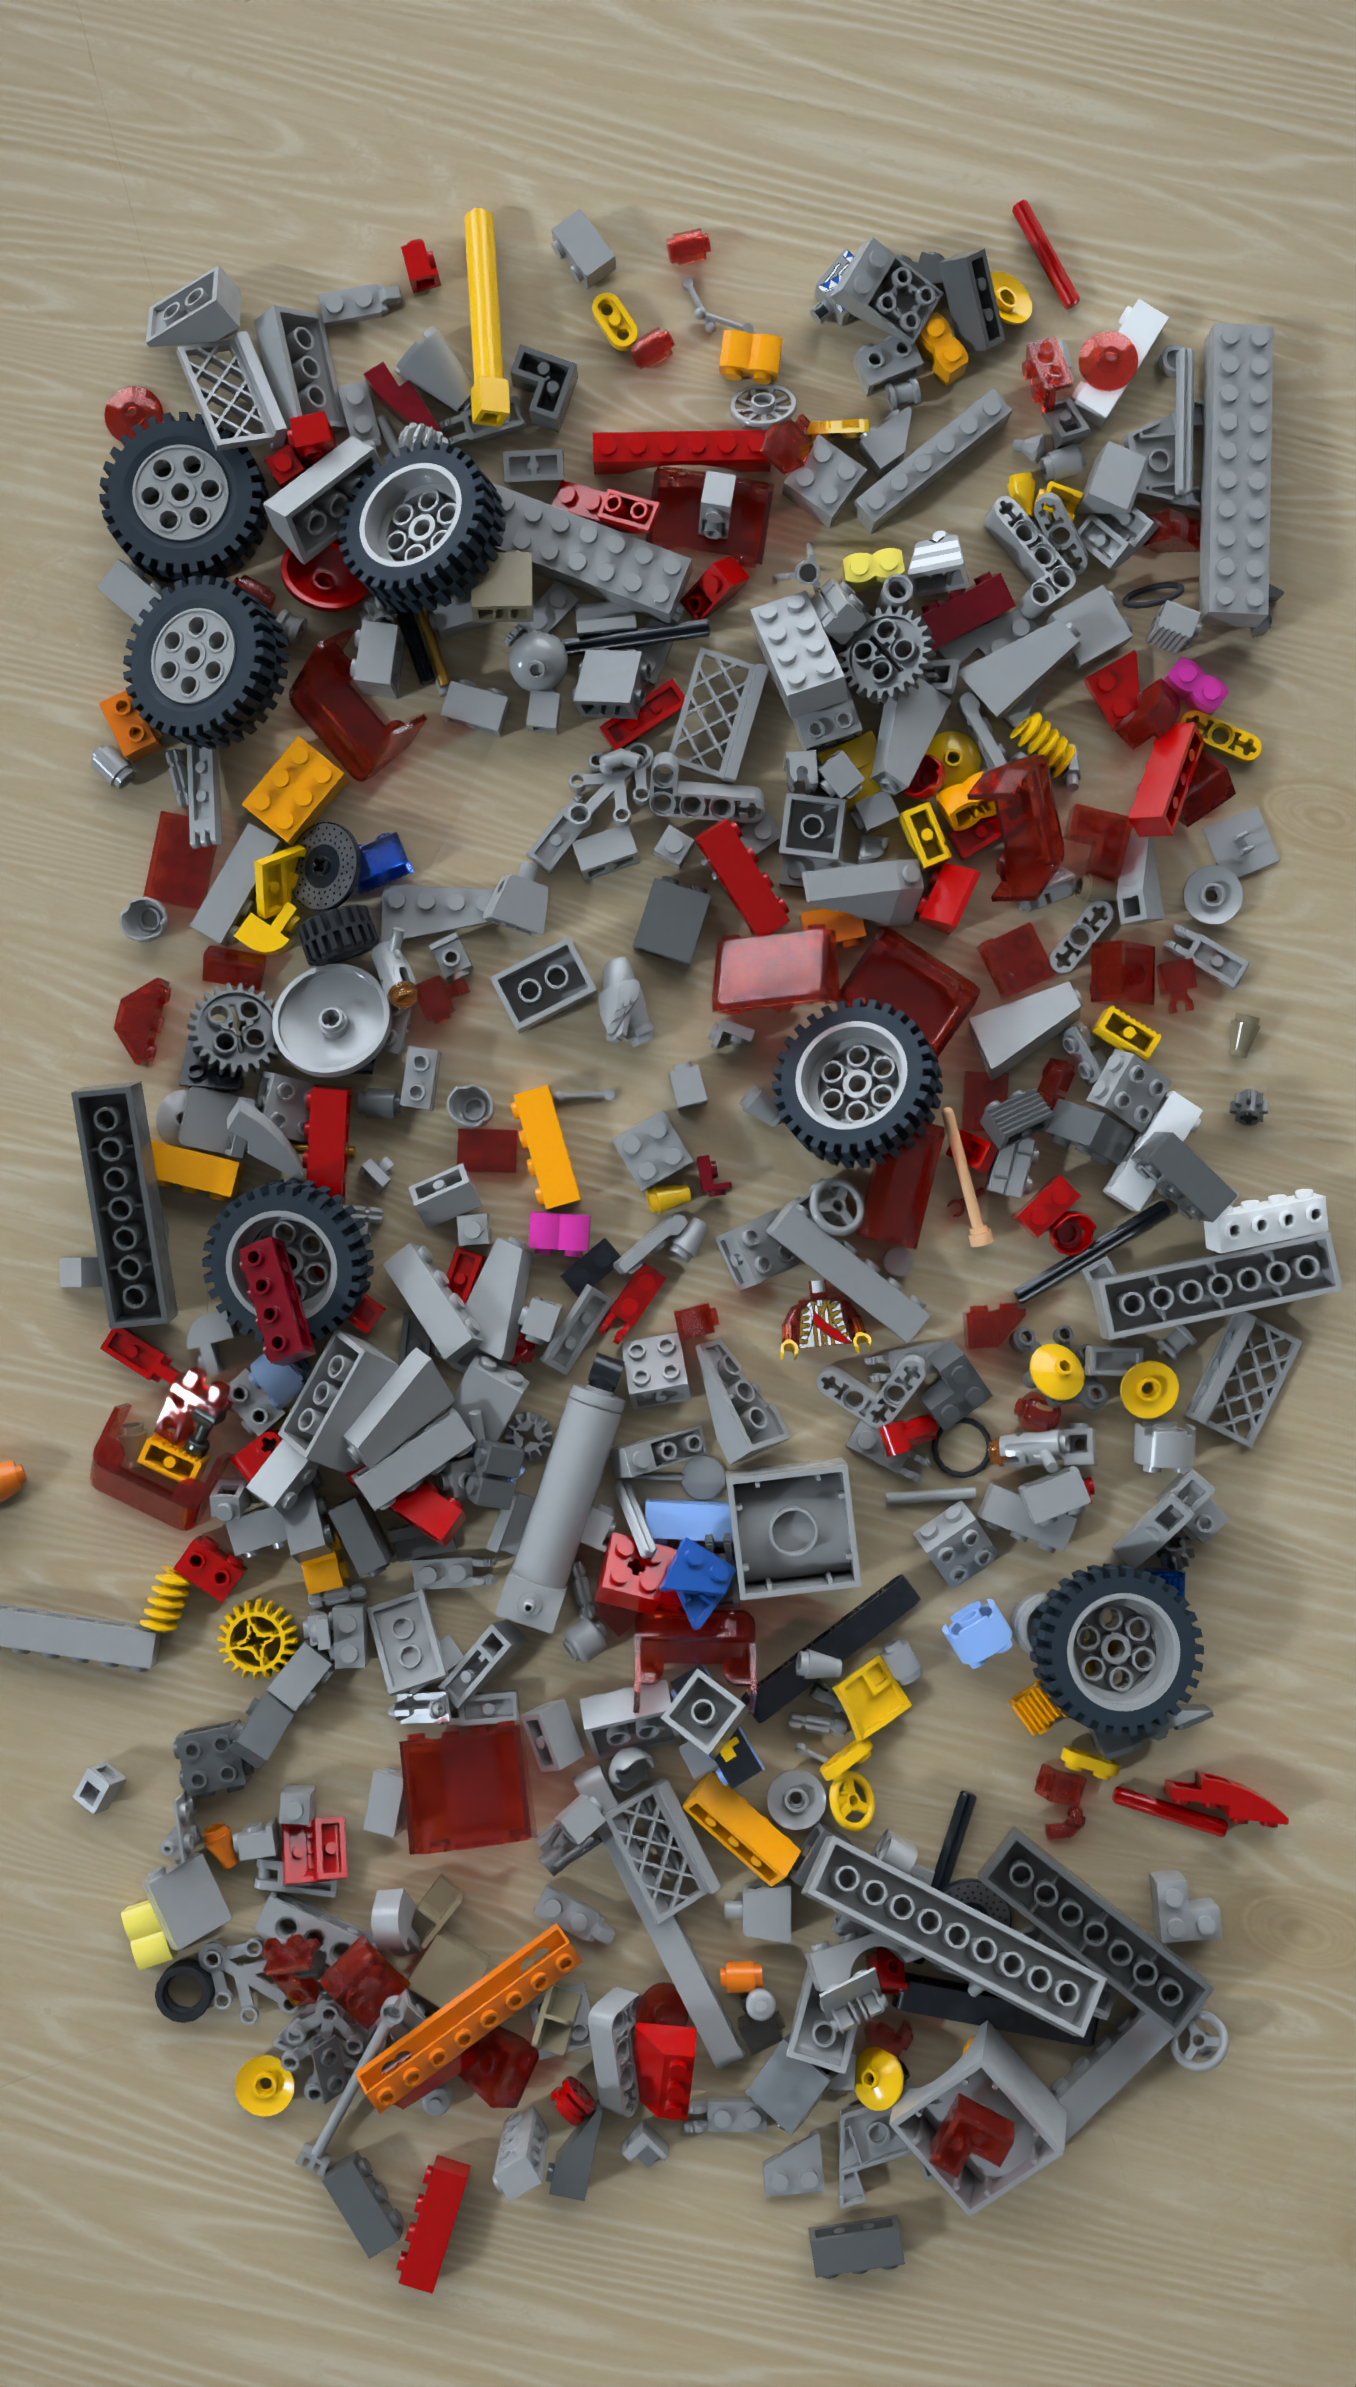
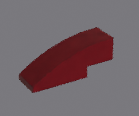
M384 362L363 374L368 387L380 403L404 425L409 426L410 423L419 425L423 423L425 426L433 427L434 430L441 432V429L410 380L399 386Z

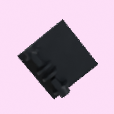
M237 1037L238 1051L242 1054L244 1051L240 1037ZM187 1038L179 1086L189 1087V1089L191 1087H200L209 1090L215 1088V1090L232 1089L233 1091L244 1088V1077H241V1070H237L235 1077H231L230 1069H226L222 1075L219 1074L220 1066L218 1065L208 1069L209 1059L199 1061L198 1058L201 1051L192 1052V1044L195 1041H189ZM228 1042L217 1044L223 1050L232 1048V1045Z

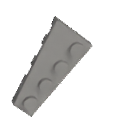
M383 885L381 942L390 941L393 927L404 929L403 940H410L420 936L440 934L459 928L492 923L483 920L482 917L495 890Z

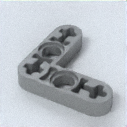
M918 1355L906 1356L878 1393L839 1367L829 1365L820 1371L817 1378V1387L824 1395L870 1426L878 1429V1427L890 1424L924 1380L927 1364ZM917 1366L918 1371L914 1372L907 1382L904 1378L907 1375L908 1367ZM831 1376H834L836 1378L835 1383L830 1385L825 1383L827 1378L829 1379ZM844 1383L847 1384V1386L845 1387L843 1393L840 1394V1393H839L840 1388L843 1387V1384H844ZM891 1386H899L904 1390L905 1395L901 1398H894L889 1394L888 1389ZM850 1391H858L862 1394L863 1401L861 1403H853L848 1399L847 1394ZM886 1402L889 1406L886 1409L885 1415L880 1416V1418L875 1417L876 1411L879 1412Z

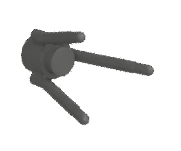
M557 1825L548 1841L540 1847L544 1853L539 1857V1860L554 1877L570 1863L602 1843L601 1837L595 1840L593 1837H589L566 1853L559 1844L556 1847L552 1846L562 1832V1829Z

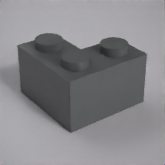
M520 344L510 372L513 386L535 393L529 408L531 423L559 433L578 380L577 364Z
M1058 1098L1053 1108L1054 1117L1048 1128L1044 1130L1053 1136L1052 1142L1065 1148H1069L1070 1144L1076 1146V1151L1091 1156V1160L1101 1165L1107 1166L1108 1162L1120 1165L1135 1133L1105 1113Z
M952 1340L927 1357L941 1379L919 1394L918 1397L944 1431L993 1397L968 1358Z

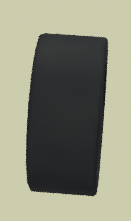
M184 1959L176 1961L167 1967L156 1984L155 2000L157 2007L165 2017L172 2021L186 2023L196 2020L205 2013L214 1998L215 1987L212 1975L200 1966L198 1960ZM179 1974L191 1975L199 1981L203 1989L202 1998L199 2003L193 2007H183L171 1999L168 1987L170 1981Z

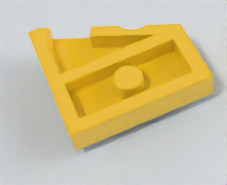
M869 419L805 422V434H812V440H815L818 435L826 440L830 439V433H841V439L859 438V432H869Z
M296 845L254 861L257 915L259 917L267 919L280 913L287 901L291 902L292 891L299 877V874L295 873L299 857L306 856L307 849L305 847Z

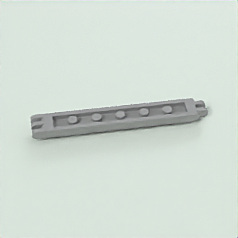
M188 744L190 845L193 849L201 848V846L209 847L212 844L219 845L222 843L219 746L216 744V749H207L202 746V749Z

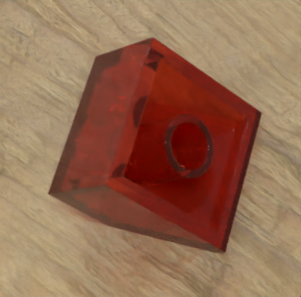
M1203 749L1178 821L1187 828L1236 795L1228 768Z
M1124 940L1092 943V953L1090 955L1091 983L1089 988L1091 1002L1106 1005H1154L1155 946Z
M498 2025L473 2044L479 2062L464 2070L458 2076L491 2108H517L540 2056L538 2050L531 2046V2043L523 2036Z

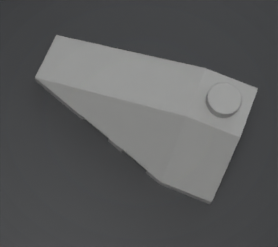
M919 859L893 860L812 870L802 873L807 903L835 912L843 911L852 914L853 918L860 920L868 919L882 927L911 925L924 889Z
M720 1338L696 1346L716 1437L729 1465L752 1458L791 1438L779 1411L772 1403L768 1405L758 1393L760 1390L759 1386L755 1381L752 1384L741 1372L742 1365Z

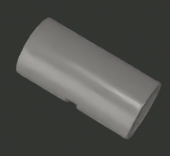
M902 574L889 576L883 584L876 609L879 607L886 613L888 606L891 605L896 612L900 606H903L906 610L913 593L911 580Z

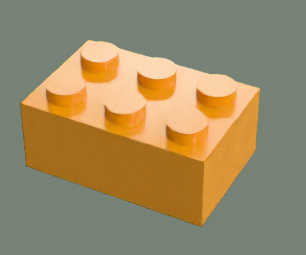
M297 736L241 805L293 847L300 835L317 821L350 780L333 763L300 736Z

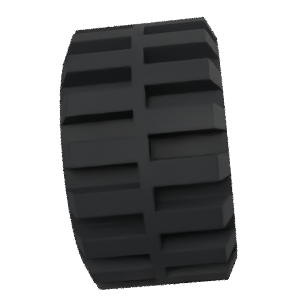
M353 904L328 910L309 918L296 929L310 966H325L339 963L371 950L379 943L375 926L366 905Z

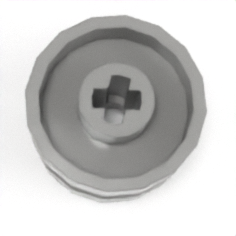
M1047 1592L1032 1593L1024 1597L1013 1610L1010 1620L1012 1636L1017 1646L1028 1655H1030V1652L1036 1651V1646L1029 1643L1030 1634H1038V1628L1032 1626L1034 1618L1041 1620L1044 1614L1037 1609L1041 1602L1048 1605L1052 1600L1047 1596ZM1086 1630L1082 1631L1080 1634L1079 1639L1081 1644H1083Z

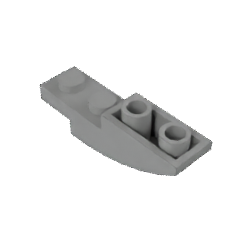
M1192 1468L1111 1549L1129 1566L1133 1568L1138 1567L1169 1541L1194 1516V1512L1215 1492V1488Z

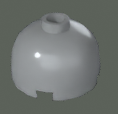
M538 630L525 633L515 641L510 651L509 669L512 677L521 688L529 692L530 690H552L563 680L567 672V651L564 644L553 634L549 635Z

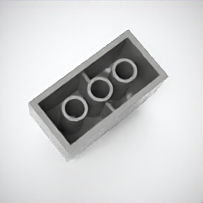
M336 1328L278 1435L305 1459L341 1472H350L361 1468L365 1464L362 1461L357 1464L346 1451L350 1446L343 1435L386 1384L399 1365L371 1343Z

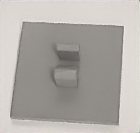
M1258 806L1202 829L1216 864L1229 869L1238 878L1280 861Z

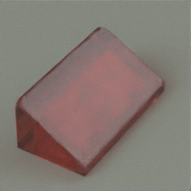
M208 946L203 954L202 981L225 985L230 983L231 986L238 987L240 982L243 988L249 989L253 985L254 990L260 991L266 966V955Z

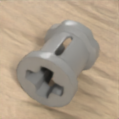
M915 376L910 377L909 381L897 385L889 383L885 385L886 397L891 411L896 410L898 406L908 403H921L920 387Z
M1183 1325L1175 1326L1176 1329L1164 1340L1159 1339L1156 1342L1165 1355L1174 1362L1178 1360L1177 1356L1190 1344L1194 1345L1197 1343L1194 1336Z

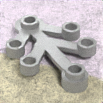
M634 743L627 749L643 755V765L639 770L623 765L617 772L611 775L602 774L599 769L600 765H594L593 762L600 760L603 754L595 752L588 758L589 768L595 774L575 772L570 775L569 787L575 793L583 792L586 787L602 786L586 804L576 803L569 808L567 813L568 822L573 829L584 830L588 828L592 822V815L613 793H615L616 808L613 812L614 823L619 827L628 826L631 822V812L627 808L625 781L633 773L636 788L633 791V802L639 807L649 804L650 790L647 788L646 770L652 766L654 756L652 750L647 745ZM576 780H581L583 782L580 785L573 784V782ZM639 794H645L647 796L644 799L637 798ZM620 814L627 815L625 819L617 818ZM578 817L585 818V820L581 822L575 821Z
M253 1936L246 1942L225 1947L220 1942H209L200 1950L198 1961L200 1966L212 1975L216 1991L214 2005L217 2009H228L234 1998L233 1993L227 1989L225 1971L234 1977L242 2007L239 2017L243 2024L252 2025L259 2016V2009L254 2005L250 1987L278 2002L280 2010L287 2015H294L300 2011L304 2003V1995L300 1989L289 1987L283 1990L257 1975L270 1970L278 1973L283 1972L290 1961L287 1953L279 1951L272 1957L240 1965L231 1959L245 1954L249 1957L259 1956L264 1948L263 1940L260 1937ZM252 1942L257 1943L259 1950L252 1951L249 1948V1944ZM215 1954L218 1957V1961L215 1963L211 1962L208 1959V1955ZM275 1958H282L285 1961V1965H276ZM219 1996H227L229 2002L226 2004L221 2003ZM285 2000H294L295 2006L288 2007ZM251 2010L254 2013V2018H247L244 2012Z
M339 1996L330 2001L325 2000L323 1997L320 1998L316 2004L315 2012L298 2023H291L287 2028L285 2036L290 2044L297 2045L303 2041L305 2032L321 2024L320 2033L317 2035H321L323 2039L327 2040L333 2036V2027L335 2026L346 2039L345 2049L349 2054H359L364 2046V2037L360 2033H356L345 2019V2004ZM331 2009L334 2013L327 2012L326 2010ZM297 2031L300 2035L294 2036L291 2032ZM310 2039L295 2049H288L283 2053L281 2066L284 2070H296L300 2060L311 2054L308 2048ZM356 2041L359 2045L353 2046L350 2042ZM339 2044L344 2068H352L355 2071L358 2062L351 2059ZM293 2058L295 2062H288L286 2059ZM315 2067L313 2075L307 2078L304 2087V2095L312 2103L322 2101ZM345 2070L347 2081H349L353 2072L350 2073Z

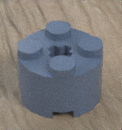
M263 1353L251 1363L250 1369L252 1372L248 1375V1378L256 1388L260 1389L262 1387L269 1395L268 1400L271 1405L281 1411L284 1407L288 1409L293 1407L310 1376L308 1371L312 1367L305 1358L286 1366L272 1364Z

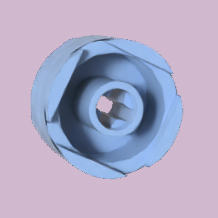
M986 1599L989 1604L981 1605L979 1601L963 1607L950 1617L953 1623L949 1627L944 1624L942 1628L944 1635L963 1664H969L972 1669L985 1664L987 1658L996 1652L1003 1653L1013 1645L1010 1640L1013 1632L992 1599Z

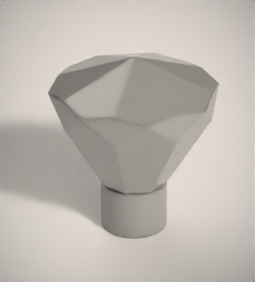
M1044 434L1026 440L1015 438L1013 451L1022 452L1032 462L1038 464L1046 451Z

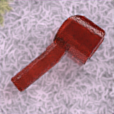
M983 1187L975 1191L976 1198L986 1193ZM964 1197L962 1199H951L947 1207L952 1203H959L962 1207L961 1211L955 1213L953 1217L961 1216L966 1207Z

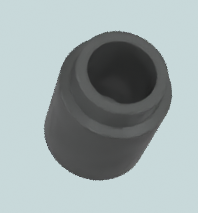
M367 1088L366 1091L360 1090L358 1113L365 1114L366 1118L395 1119L396 1113L402 1112V1106H400L401 1095H397L396 1089Z

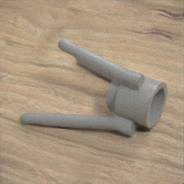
M807 542V560L798 563L794 572L775 574L773 579H796L802 585H812L814 592L817 593L820 592L821 586L818 581L820 568L815 563L816 556L814 555L812 544Z

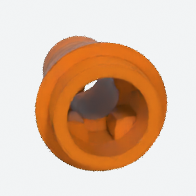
M217 1822L203 1831V1844L219 1862L223 1870L229 1869L239 1862L234 1850L229 1826H226L224 1822Z

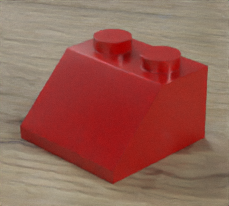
M945 862L940 870L934 868L928 881V885L932 886L928 897L922 895L916 912L920 913L917 921L950 935L961 919L981 872Z

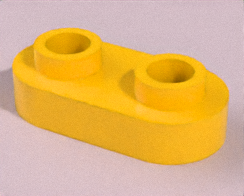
M612 293L599 294L592 304L595 321L615 349L619 351L632 349L638 340V329L635 322L616 295ZM604 309H610L612 310V313L610 315H604L602 311ZM621 333H626L629 336L625 340L618 338Z
M868 1737L859 1742L857 1739H854L820 1767L819 1771L826 1781L833 1779V1781L838 1782L848 1775V1768L853 1764H860L871 1756L870 1750L873 1748V1744Z
M1064 1746L1060 1756L1065 1761V1767L1078 1772H1082V1768L1093 1771L1094 1776L1108 1781L1111 1777H1118L1121 1764L1115 1760H1105L1101 1755L1071 1746Z

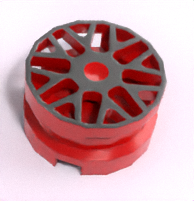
M567 2076L562 2081V2086L556 2087L550 2094L551 2100L554 2101L556 2099L557 2101L555 2105L557 2111L566 2121L574 2126H579L584 2121V2116L586 2114L590 2115L596 2109V2103L592 2095L580 2081L572 2076Z

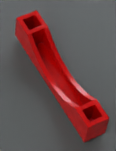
M771 430L593 433L594 475L626 474L636 470L671 465L714 466L739 472L771 471Z

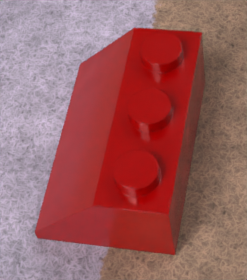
M636 2022L633 2055L639 2101L657 2118L687 2121L695 2061L696 2028Z

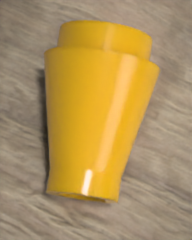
M1019 473L1009 476V484L1006 486L1010 497L1021 506L1029 518L1033 517L1036 480L1033 479L1032 473Z
M687 1184L653 1185L652 1189L646 1190V1200L651 1213L657 1212L661 1214L683 1203L690 1202L691 1194Z

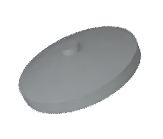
M348 964L317 966L296 977L281 993L275 1005L272 1018L275 1042L288 1062L306 1074L324 1078L348 1075L370 1063L384 1047L392 1026L391 1005L380 983L363 969Z

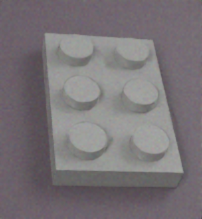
M423 1589L367 1608L389 1695L394 1696L449 1677L426 1592Z

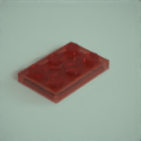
M161 811L143 897H149L161 903L199 910L207 896L217 845L201 846L198 849L191 847L189 816Z

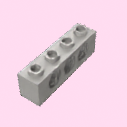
M272 1891L254 1930L260 1932V1936L264 1939L282 1942L286 1944L290 1951L297 1954L313 1950L326 1951L327 1959L324 1966L335 1967L341 1970L342 1975L353 1980L358 1978L363 1981L378 1949L372 1933L285 1892ZM292 1919L295 1921L297 1928H287L283 1920ZM317 1931L323 1935L324 1940L317 1942L311 1938L310 1933ZM337 1945H347L350 1948L351 1953H340L337 1949Z

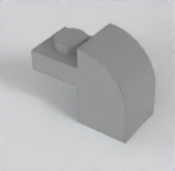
M228 1309L221 1314L219 1311H215L201 1316L192 1324L187 1335V1349L200 1348L201 1353L198 1354V1361L203 1371L206 1370L207 1376L225 1371L217 1342L240 1336L237 1325L231 1326L226 1321L232 1315Z
M404 1888L377 1890L371 1916L372 1935L378 1950L390 1949L393 1955L397 1956L421 1953L422 1949L420 1947L422 1940L411 1927L416 1904Z

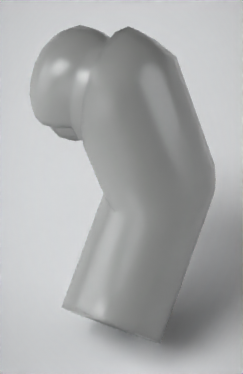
M619 748L602 755L599 760L601 764L599 769L605 775L615 773V766L621 764L639 770L643 765L644 757L632 751Z

